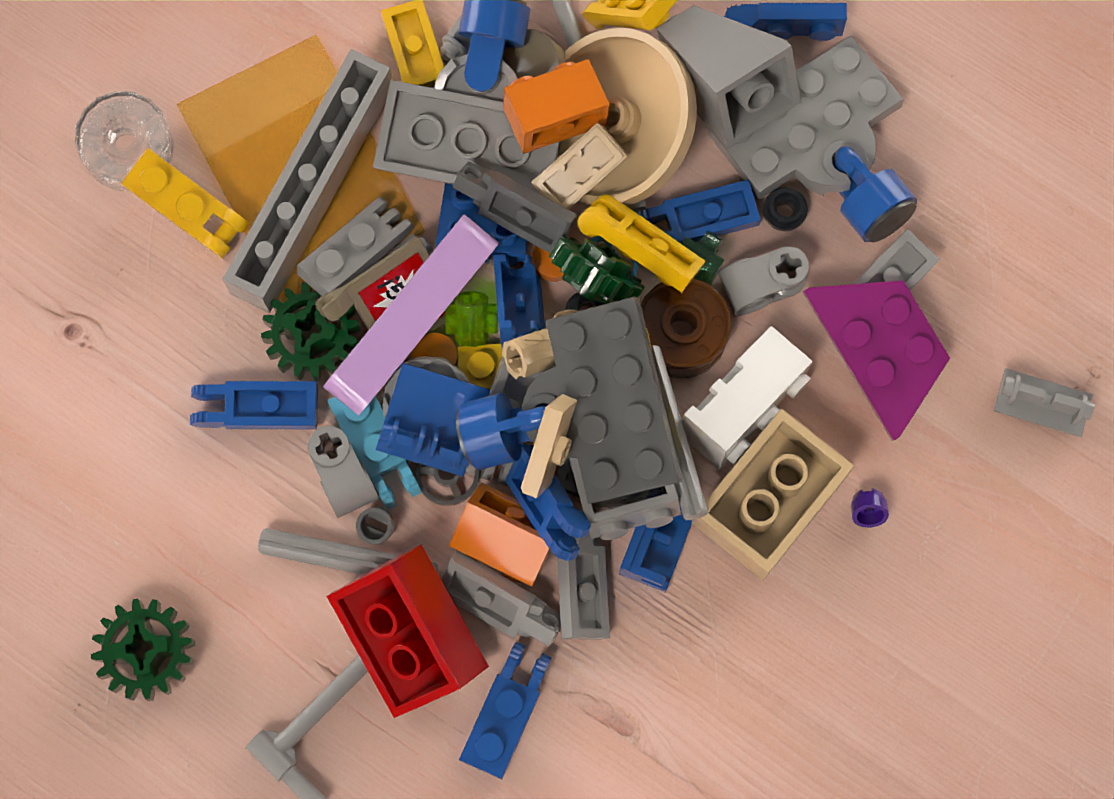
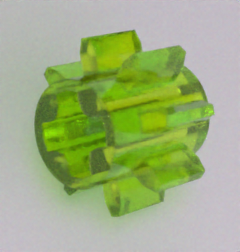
M466 291L459 293L455 297V305L450 304L445 309V333L455 334V341L463 346L476 347L487 343L489 333L498 334L497 304H489L488 296L482 292Z

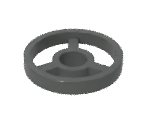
M417 463V484L422 494L435 504L442 506L460 504L467 500L478 486L480 473L477 469L475 470L474 480L470 489L464 495H461L457 486L461 476L455 474L451 480H443L439 476L440 469L422 467L423 464ZM421 475L434 476L439 485L450 487L455 499L443 500L432 496L424 488Z

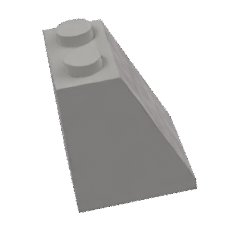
M694 5L679 15L671 17L666 23L656 28L659 40L677 53L690 73L696 94L697 115L727 148L735 145L801 103L792 45L787 40Z

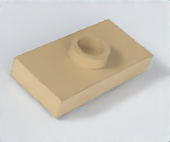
M597 122L539 174L531 184L544 197L569 209L625 160L628 154L600 122Z
M562 394L546 406L521 485L522 493L538 498L551 485L557 465L562 466L565 462L572 440L567 438L566 435L576 407V399Z

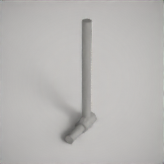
M358 655L280 734L276 731L262 730L245 747L278 782L282 780L300 799L327 798L295 767L297 764L296 751L292 747L368 672L360 656Z

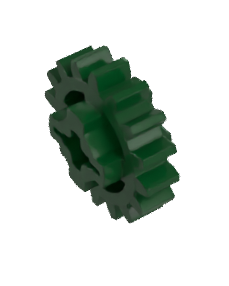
M563 235L559 238L549 255L553 259L552 264L562 268L560 270L563 273L562 279L578 290L580 295L591 301L597 300L608 304L612 300L616 302L631 297L639 298L645 288L641 284V279L631 275V263L624 260L614 249L602 242L599 244L585 238L583 243H580L574 237L569 239Z
M306 282L302 283L301 293L297 295L290 288L284 289L287 300L282 303L273 299L270 303L276 312L275 315H263L262 318L264 324L271 328V330L261 333L264 343L273 344L266 350L269 359L280 358L277 366L282 373L293 367L294 376L299 381L302 380L305 372H311L316 382L320 381L321 370L327 369L333 375L337 370L335 363L338 361L343 362L348 356L347 348L354 349L359 343L358 339L350 335L361 331L357 320H348L355 314L353 305L339 318L341 329H338L336 325L327 323V318L320 314L315 303L322 296L317 291L311 292ZM306 306V308L302 309L301 311H299V312H297V313H295V314H291V313H293L295 310H297V309H299V308H301V307ZM316 323L320 334L312 333L310 339L306 341L302 330L310 331L312 325ZM281 335L295 341L294 355L284 347ZM328 349L331 350L326 355L319 358H315L320 353Z
M138 598L132 601V611L127 612L120 605L115 606V613L118 618L111 621L103 617L100 622L107 629L105 635L97 634L92 637V640L102 645L101 651L91 654L92 660L104 663V666L97 671V677L102 680L112 677L113 679L108 689L114 693L119 692L126 686L125 698L133 701L136 699L139 691H142L147 701H154L155 689L157 688L167 695L171 694L172 690L169 682L173 678L181 682L186 680L184 674L179 671L181 666L194 664V660L185 655V649L195 646V640L182 637V634L189 629V624L185 620L174 623L173 621L178 612L171 606L161 614V603L155 599H152L148 609L144 608L142 601ZM150 620L162 623L168 629L171 636H156L153 634ZM128 626L129 631L120 642L115 643L121 631ZM141 640L153 646V650L145 653V660L134 654V650L141 648ZM167 657H172L165 670L158 675V668ZM116 664H130L133 666L134 675L137 680L125 677L119 671Z

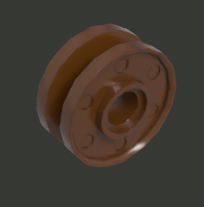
M694 278L681 293L673 286H668L661 282L644 296L641 308L651 346L657 345L660 347L669 377H695L708 372L721 359L731 332V314L724 298L710 284ZM676 321H686L692 325L694 332L687 336H681L672 330L671 324Z

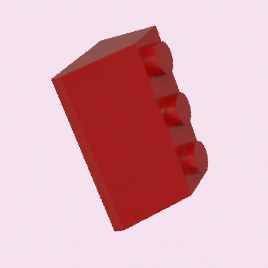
M422 544L383 563L326 596L394 718L461 689L489 667Z

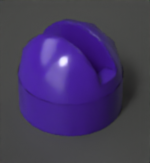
M872 488V491L863 492V489L859 490L853 496L851 502L852 520L856 525L865 528L877 527L885 523L889 517V511L883 493L875 488Z

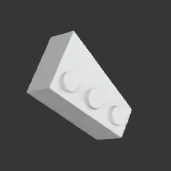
M771 326L736 361L733 369L722 380L719 378L710 387L709 391L711 393L697 408L692 406L683 415L682 424L688 443L718 469L727 460L735 465L752 445L746 439L757 427L762 431L779 412L776 406L787 394L792 399L796 398L810 382L811 378L806 373L813 361Z

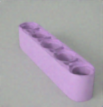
M464 214L328 379L323 388L359 416L494 251L499 242Z

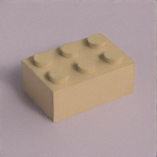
M781 408L705 501L708 509L707 515L692 520L691 524L764 581L846 479L854 465Z

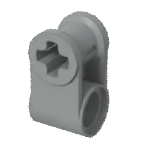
M788 246L755 258L732 263L723 268L719 275L734 314L740 316L755 312L768 304L801 292L805 286L809 263L804 252L798 248ZM786 265L789 271L796 270L794 278L789 279L786 273H780L781 266Z
M328 425L314 431L308 442L309 454L322 480L320 483L337 518L379 499L362 462H359L346 434L341 429ZM326 440H330L333 445L342 444L336 448L338 456L334 459H329L327 454L318 455L324 450L322 443Z

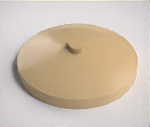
M609 28L585 36L570 46L564 52L566 62L578 63L589 59L609 102L607 125L604 128L628 154V157L578 201L591 205L599 196L604 194L610 195L625 206L640 202L657 192L670 180L682 164L695 131L697 116L696 94L690 73L684 62L667 44L635 29ZM585 133L561 141L558 157Z

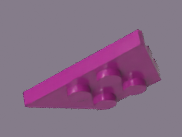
M901 280L809 287L804 290V296L892 441L898 439L950 360L948 353L905 282Z

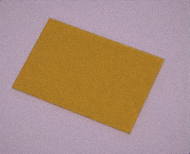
M317 35L177 103L184 120L232 210L249 222V225L244 230L246 236L337 74ZM369 132L297 265L378 197H383L389 203L387 209L380 217L391 208H395L401 213L399 221L393 228L404 219H408L414 224L411 233L395 247L399 246L412 233L418 236L425 232L394 174L373 168L377 143L371 132ZM297 265L279 296L282 303L287 300L284 289L290 288L295 295L301 293V286L305 281L297 275Z

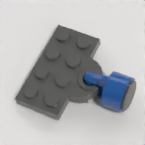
M631 297L545 320L556 366L539 374L527 389L522 407L513 409L506 395L498 393L463 402L456 414V429L462 452L471 466L477 470H483L518 461L522 453V443L529 441L535 443L546 406L563 394L577 400L566 435L567 438L572 440L567 458H578L588 504L682 482L638 297Z

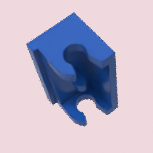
M506 254L493 255L502 348L506 341L545 328L541 277L536 275L535 262L530 255L524 256V267L520 269L510 268Z
M662 488L651 489L647 499L663 495ZM681 511V515L673 517V521L664 526L648 528L646 525L635 527L620 566L619 575L666 593L692 520H685Z

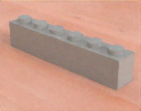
M350 49L223 277V281L231 295L268 313L271 312L273 307L270 302L273 299L277 300L386 103L390 80H393L390 67Z

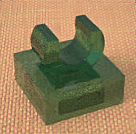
M709 231L705 233L699 244L688 237L681 244L706 261L695 276V279L713 286L724 263V259L717 255L718 247L723 240Z

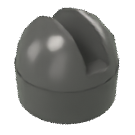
M371 507L364 510L356 521L357 534L364 542L369 544H380L388 540L395 528L393 516L382 507ZM368 517L387 524V531L367 524Z

